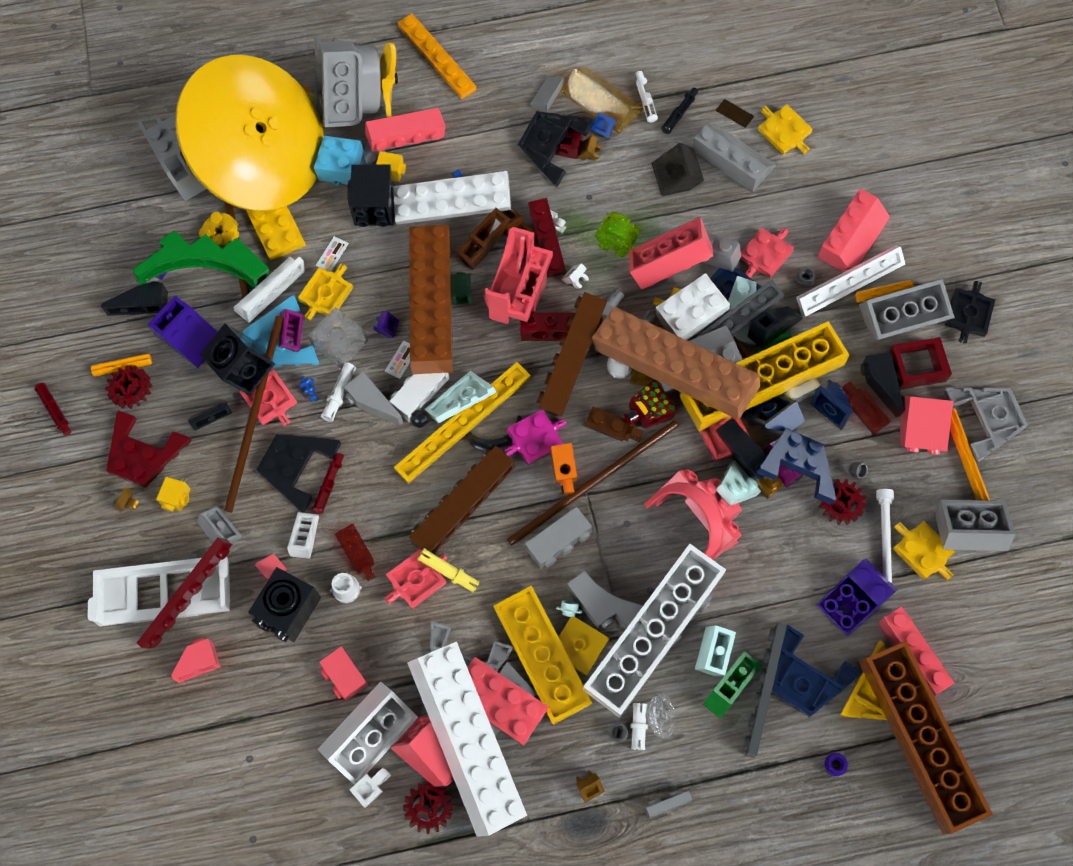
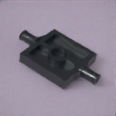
M974 281L972 290L966 291L955 288L953 292L951 308L955 318L946 320L945 326L961 331L958 340L960 343L962 341L963 344L967 343L969 334L985 337L988 332L996 299L986 297L980 293L982 282Z

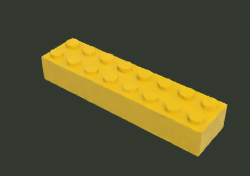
M829 321L736 362V364L760 374V388L745 410L845 365L849 353ZM680 392V399L698 431L731 417Z

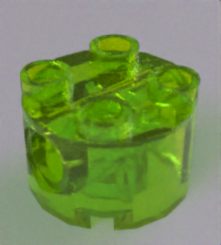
M610 212V214L606 213L595 232V237L599 241L598 246L606 251L611 249L618 256L626 257L640 235L641 230L636 223L633 226L630 223L631 219L617 212Z

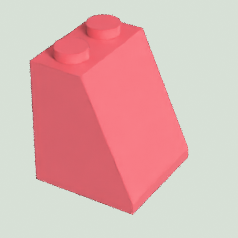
M902 395L905 410L901 414L900 446L906 447V451L919 452V448L927 449V453L940 454V451H947L953 401Z
M428 714L420 716L390 748L434 787L448 786L454 778Z

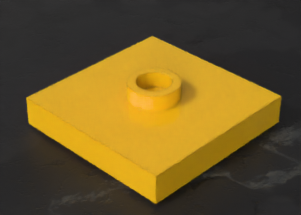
M576 617L569 619L559 635V639L575 670L587 677L609 641V637Z

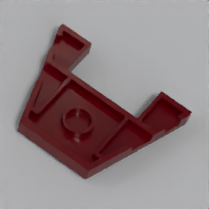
M118 410L106 471L111 475L146 488L165 469L164 466L171 459H175L179 455L178 452L185 445L188 446L191 439L173 431L163 450L128 437L137 420L136 417Z

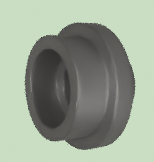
M808 267L800 269L796 274L797 283L803 287L812 286L816 280L815 272Z

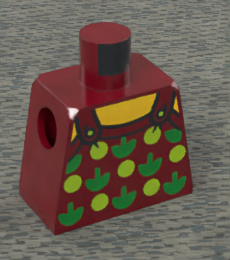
M654 379L631 398L629 403L631 411L625 413L624 418L629 425L639 421L643 428H649L672 420L678 409L657 380Z

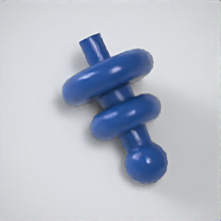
M302 376L303 381L299 383L298 387L300 389L305 388L304 394H309L310 400L316 401L318 398L314 394L316 387L311 386L314 383V379H306L305 376Z

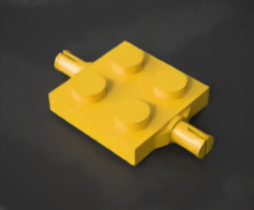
M786 104L774 113L767 106L761 109L760 112L767 117V120L758 126V131L780 153L784 155L796 147L804 155L809 152L810 148L803 141L812 133L813 129L789 105Z
M340 264L335 272L326 271L319 267L298 296L299 302L309 307V310L303 316L306 320L311 321L316 312L322 313L331 319L335 316L354 288L353 284L341 277L347 270L345 265Z
M901 521L894 526L903 537L893 550L923 580L937 571L947 581L954 575L945 564L955 551L943 549L940 536L925 521L910 531Z

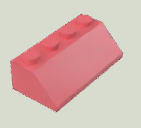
M861 188L859 189L822 245L818 255L819 259L842 272L861 264L890 218L878 197Z
M701 217L629 250L630 273L641 290L651 287L663 279L671 278L674 274L688 270L692 266L713 257L712 244Z

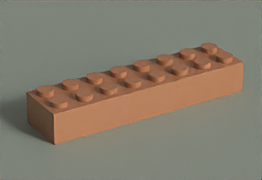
M615 306L592 337L596 351L737 420L740 419L760 388V374Z

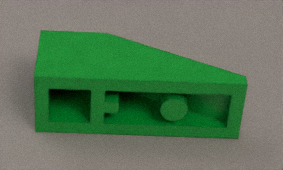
M744 651L714 688L703 705L721 719L762 664Z

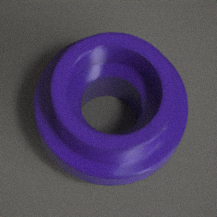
M831 753L826 757L824 766L830 775L841 776L847 771L848 762L842 754ZM833 761H837L839 763L838 769L833 768Z

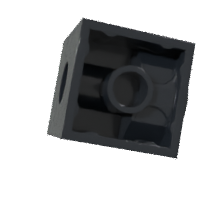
M390 164L351 165V178L347 184V199L355 226L386 227L387 225H393V186H395Z
M224 323L200 353V356L222 381L248 395L253 393L275 365L274 361L253 339Z
M276 567L248 613L253 617L252 622L257 624L256 626L265 632H268L270 629V632L275 634V637L284 642H287V640L295 642L320 601L321 596L313 586Z

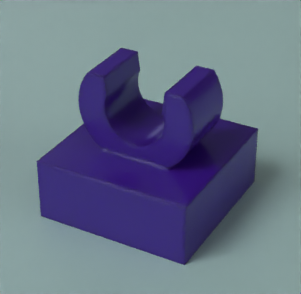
M381 311L380 316L376 318L378 321L377 327L375 326L373 329L379 334L382 333L387 338H394L400 320L389 311Z

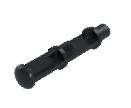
M693 87L689 93L685 94L683 102L672 111L670 117L661 126V130L665 134L672 132V129L682 118L686 110L695 101V96L698 93L696 88Z

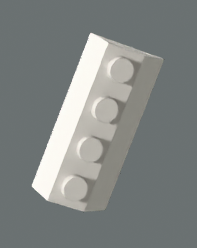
M380 682L317 750L355 785L373 768L390 747L415 722L418 716L392 690Z

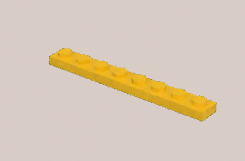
M516 362L490 384L494 387L496 393L455 414L394 466L395 471L408 484L412 482L531 379V375Z

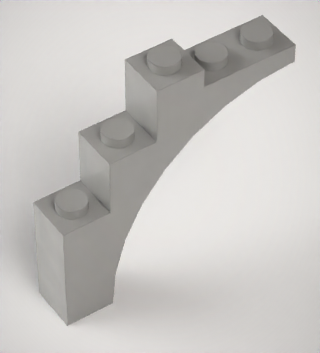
M585 571L567 583V590L576 602L579 603V606L597 630L602 627L606 629L615 622L614 618L626 630L644 606L625 601L608 593L596 584ZM709 594L698 609L700 613L711 606L710 602L713 598L711 594ZM679 636L677 640L674 642V644L677 643L682 637Z

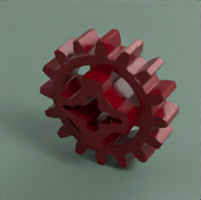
M126 365L125 370L119 367L118 373L112 372L113 378L107 379L109 386L105 387L108 391L107 396L115 405H119L123 409L126 405L132 409L133 404L139 407V401L143 400L146 402L145 395H151L148 389L152 387L151 378L144 369L141 368L139 370L136 365L132 369L129 365Z
M836 479L833 484L836 501L832 505L822 501L819 505V508H825L823 516L830 515V522L836 519L837 525H840L842 521L849 525L851 520L856 522L858 516L861 517L864 513L862 509L867 504L862 501L865 500L866 495H860L862 488L856 489L855 482L849 485L848 479H845L843 483ZM853 505H856L855 510L853 512H850L851 507H853Z
M428 781L426 787L418 783V790L410 789L411 796H405L407 804L403 805V811L407 812L404 814L405 820L411 819L409 823L411 828L417 825V832L420 833L424 828L426 833L429 834L431 828L439 832V825L447 826L446 819L452 818V813L449 811L453 810V804L449 803L452 800V796H445L447 789L439 790V786L431 787ZM419 798V803L413 808L414 802ZM425 802L426 805L429 806V808H432V814L427 807L424 808ZM444 807L442 814L437 817V812Z

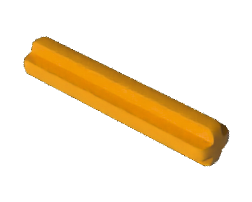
M906 280L857 291L855 298L857 303H862L870 299L913 288L914 284L912 280Z
M149 353L94 364L91 366V373L96 377L118 372L119 367L125 370L126 365H129L131 369L134 365L137 367L151 365L152 357Z

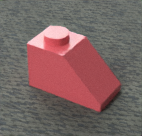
M206 638L194 640L193 644L187 646L171 675L172 679L180 683L220 668L214 643Z

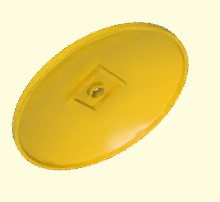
M229 55L206 63L188 79L177 102L175 118L177 139L182 155L192 173L211 193L221 200L242 209L271 211L294 203L309 191L317 179L314 166L324 133L318 112L303 87L290 74L277 65L261 58L248 55ZM256 124H260L263 127V133H259L256 130Z

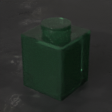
M459 272L451 274L453 305L472 304L471 273Z

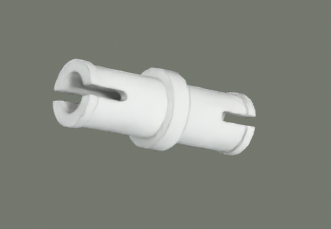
M633 703V723L630 724V729H632L631 750H645V731L648 730V725L646 724L647 704Z

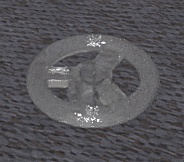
M655 694L645 713L646 722L652 727L658 737L667 739L675 730V708L673 702L666 694ZM661 700L667 705L669 713L663 708ZM669 721L667 731L663 732L664 722Z

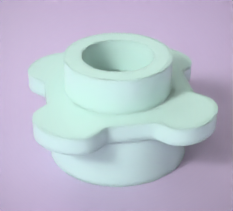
M562 600L561 606L556 608L562 611V615L568 617H575V613H582V610L578 609L579 603L571 600Z

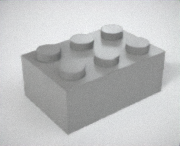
M940 500L935 518L943 549L1009 551L1015 537V531L1006 501Z

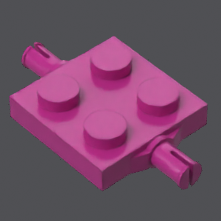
M542 409L507 428L506 431L511 437L513 445L502 451L507 456L517 452L523 457L526 464L529 465L549 454L551 446L563 444L557 430L567 426L566 421L564 422V418L552 423Z

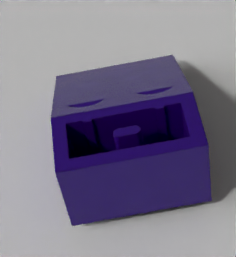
M176 295L147 324L155 336L197 368L204 362L200 353L218 332Z
M865 558L816 605L848 637L898 589Z

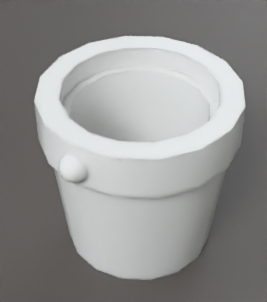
M610 357L608 358L607 370L610 375L619 379L630 375L632 372L631 367Z
M340 573L333 578L330 591L337 601L350 603L357 599L362 587L355 577L347 573Z

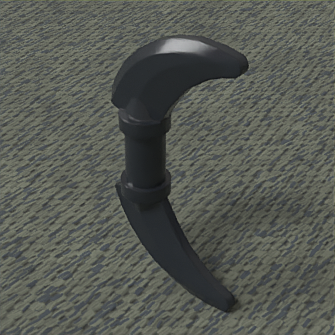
M517 416L516 423L522 420L521 416ZM471 432L466 434L469 443L475 449L486 452L488 449L492 450L495 446L513 445L509 434L494 440L478 438Z

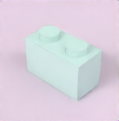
M716 625L706 627L695 670L712 676H725L736 632Z

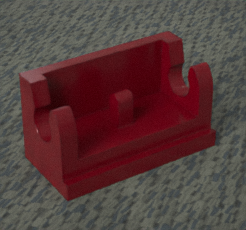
M569 129L559 146L557 155L578 159L584 135Z

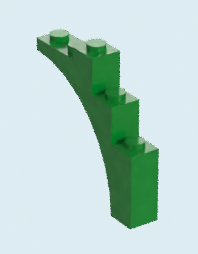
M175 230L162 237L159 241L160 250L152 253L151 257L137 264L135 269L132 270L135 280L140 285L158 275L182 268L202 267L217 269L244 280L253 288L257 287L270 275L269 268L238 238L226 243L222 249L207 234L195 239L189 245Z

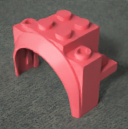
M512 227L509 230L505 250L490 291L488 288L485 289L484 300L489 308V319L509 324L511 317L528 322L531 312H536L546 287L547 270L553 257V251L535 247L533 232Z
M689 469L678 471L644 505L647 509L652 505L659 507L672 494L686 496L685 503L709 531V542L704 554L714 561L724 551L734 548L739 543L737 540L742 534L732 520L743 509L739 506L740 503L729 506L717 492L716 488L720 479L712 478L699 482L697 475Z

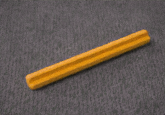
M952 408L950 432L976 500L990 501L955 408Z

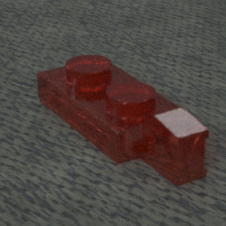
M851 381L843 386V391L846 392L852 410L872 435L891 423L890 419L866 390L857 389Z
M354 524L336 532L335 536L354 570L358 574L363 572L368 582L376 578L371 569L375 565L374 559Z

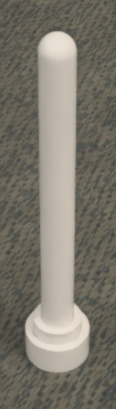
M879 489L876 491V500L881 505L883 575L892 583L890 504L894 500V491L891 489Z

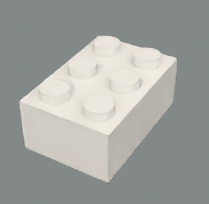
M705 273L656 307V317L668 332L689 341L727 314L730 309V303Z

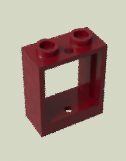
M941 337L892 345L888 352L892 356L900 390L947 382L952 375ZM928 350L935 372L907 377L901 354Z

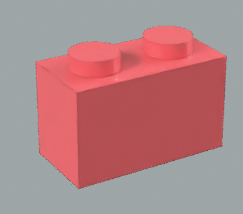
M342 646L319 662L323 667L320 669V672L327 681L329 679L332 680L335 685L332 687V690L339 699L343 697L346 701H349L369 686Z

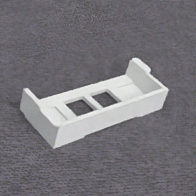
M227 557L220 560L214 574L206 578L200 592L193 595L191 604H189L186 610L179 613L176 618L230 611L229 561ZM201 558L94 570L93 597L88 600V620L93 621L99 626L153 621L168 602V574L191 573ZM160 576V608L138 610V578Z

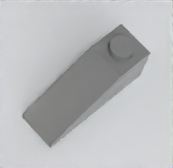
M364 372L344 386L347 393L344 396L351 405L355 403L363 411L397 425L403 424L401 415Z

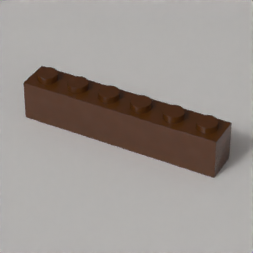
M584 292L582 297L578 296L574 306L578 308L575 316H570L567 326L570 327L567 335L563 334L559 344L563 346L560 354H555L552 365H555L552 373L548 372L544 383L547 384L545 392H540L537 403L540 404L539 409L562 417L607 300Z
M497 446L492 450L488 449L483 454L478 465L474 464L469 469L468 475L454 485V490L449 495L446 494L439 502L440 505L435 510L432 509L427 513L425 521L420 526L416 525L410 532L411 536L409 537L411 543L418 549L423 550L425 548L435 554L515 469L514 461Z

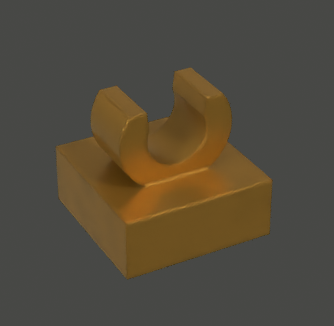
M591 134L581 142L578 154L579 159L583 161L587 158L596 160L600 157V155L595 153V151L598 152L602 149L599 144H596L597 137Z
M632 368L630 384L646 386L651 382V377Z
M778 476L775 480L764 477L762 480L756 481L761 493L767 499L784 486V483Z
M124 487L115 504L116 510L123 512L125 507L136 510L139 501L131 498L133 490Z
M590 770L587 771L589 777L583 780L579 776L576 777V786L585 803L605 792L596 773L593 774Z

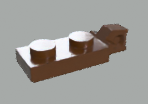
M594 406L585 422V427L622 442L623 440L628 441L629 438L640 442L643 431L634 427V423L629 425L624 418Z

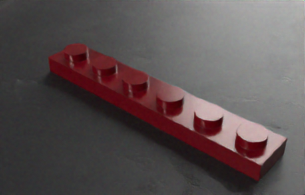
M219 537L214 541L137 641L141 648L153 649L159 645L166 630L173 627L179 613L186 610L193 595L200 592L206 578L212 576L220 560L227 557L230 552L229 549L233 545L227 539Z

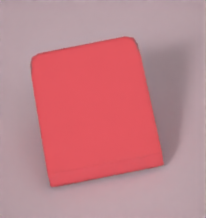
M274 553L255 564L267 580L276 567L284 571L287 570Z

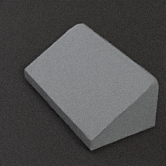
M547 76L530 106L543 112H548L564 86V78Z
M218 506L200 513L197 523L213 543L218 537L227 539L232 544L241 539V534Z

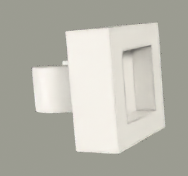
M582 263L574 265L561 280L566 285L573 284L576 289L582 287L579 283V278L584 282L589 280L588 276L583 274L587 268Z

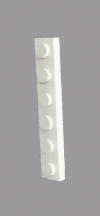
M896 245L797 296L796 299L801 315L806 317L905 265L901 247Z

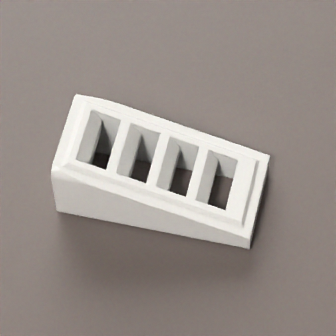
M297 513L287 547L290 556L307 559L311 557L319 520L318 514ZM301 522H311V525L301 524Z

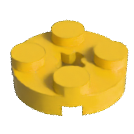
M214 212L199 230V236L202 237L207 234L222 249L226 243L239 237V232L237 231L238 223L229 214ZM220 229L223 231L221 235L217 234Z

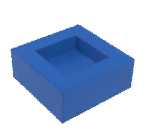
M598 112L591 130L609 138L617 119Z

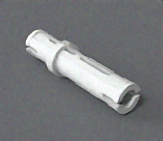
M344 363L334 389L326 399L327 404L321 414V418L326 421L333 422L339 406L341 407L343 404L342 399L346 392L344 386L351 381L357 369L353 364Z

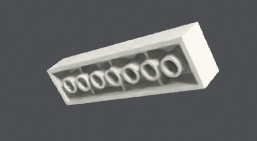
M689 544L583 687V691L620 718L723 577L726 569Z
M457 642L407 662L476 836H489L527 816Z

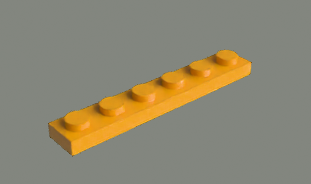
M413 13L397 22L400 30L461 100L477 90L472 80Z

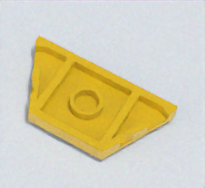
M879 640L870 656L886 650L883 641ZM863 672L859 676L839 715L851 718L887 720Z

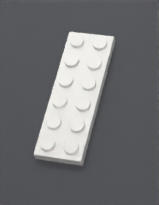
M507 171L393 186L395 222L397 225L491 213L495 208L500 211L511 210L509 175Z

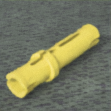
M425 548L421 551L422 555H419L417 558L418 561L451 579L453 584L458 583L471 593L476 590L474 586L479 585L480 581L464 573L462 568L454 567Z

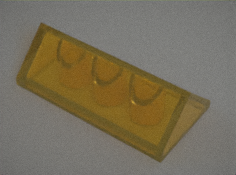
M587 67L574 68L562 90L565 96L593 116L597 117L598 112L617 119L613 130L619 134L643 111L642 106Z

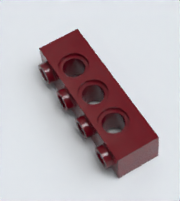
M531 312L528 322L520 320L521 341H561L563 334L567 335L570 327L567 326L570 316H575L576 312ZM602 316L600 318L596 331L602 324Z

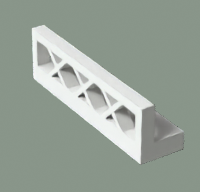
M291 257L286 259L235 305L234 311L250 323L305 272L304 260L300 257L296 260Z

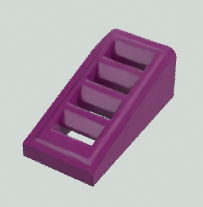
M284 309L279 314L283 318L279 333V347L299 352L304 314ZM286 340L292 341L293 345L286 343Z

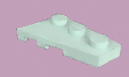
M737 276L728 300L730 303L729 311L756 292L755 281ZM750 323L732 336L734 340L752 346L756 345L755 342L747 337Z
M469 371L425 408V411L431 418L440 423L496 393V390L485 380Z
M735 460L728 465L724 477L716 488L717 492L729 506L756 497L761 492L757 482L749 477Z

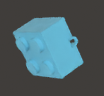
M323 136L314 166L318 180L332 182L335 186H340V184L347 185L348 180L351 178V165H360L364 150L361 141Z

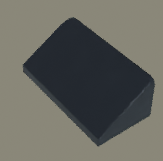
M224 401L190 417L188 421L194 430H198L232 414L228 402Z

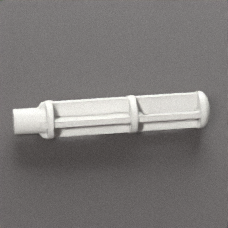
M638 71L635 74L637 78L636 85L644 111V106H648L650 116L647 117L646 114L647 122L653 123L657 121L658 116L657 114L652 115L650 104H653V99L650 93L645 92L644 88L647 79L644 78L642 71Z

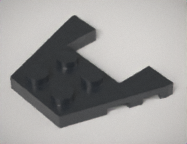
M536 111L518 146L548 179L558 187L566 171L550 163L569 129L587 136L595 121L587 117L578 118L577 116H562L555 113Z
M276 434L256 470L300 512L305 513L313 497L306 492L294 488L313 452L333 460L341 446V442L335 439Z

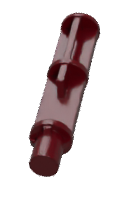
M38 383L34 389L56 424L57 429L61 430L64 436L69 435L72 432L68 426L69 422L53 398L46 383Z
M336 453L334 460L330 462L322 486H320V491L312 507V511L317 514L324 513L329 496L333 491L334 479L338 469L342 468L344 455L341 453Z

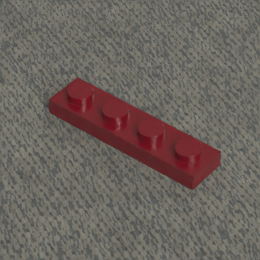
M547 198L528 202L539 248L553 251V257L547 270V278L566 274Z

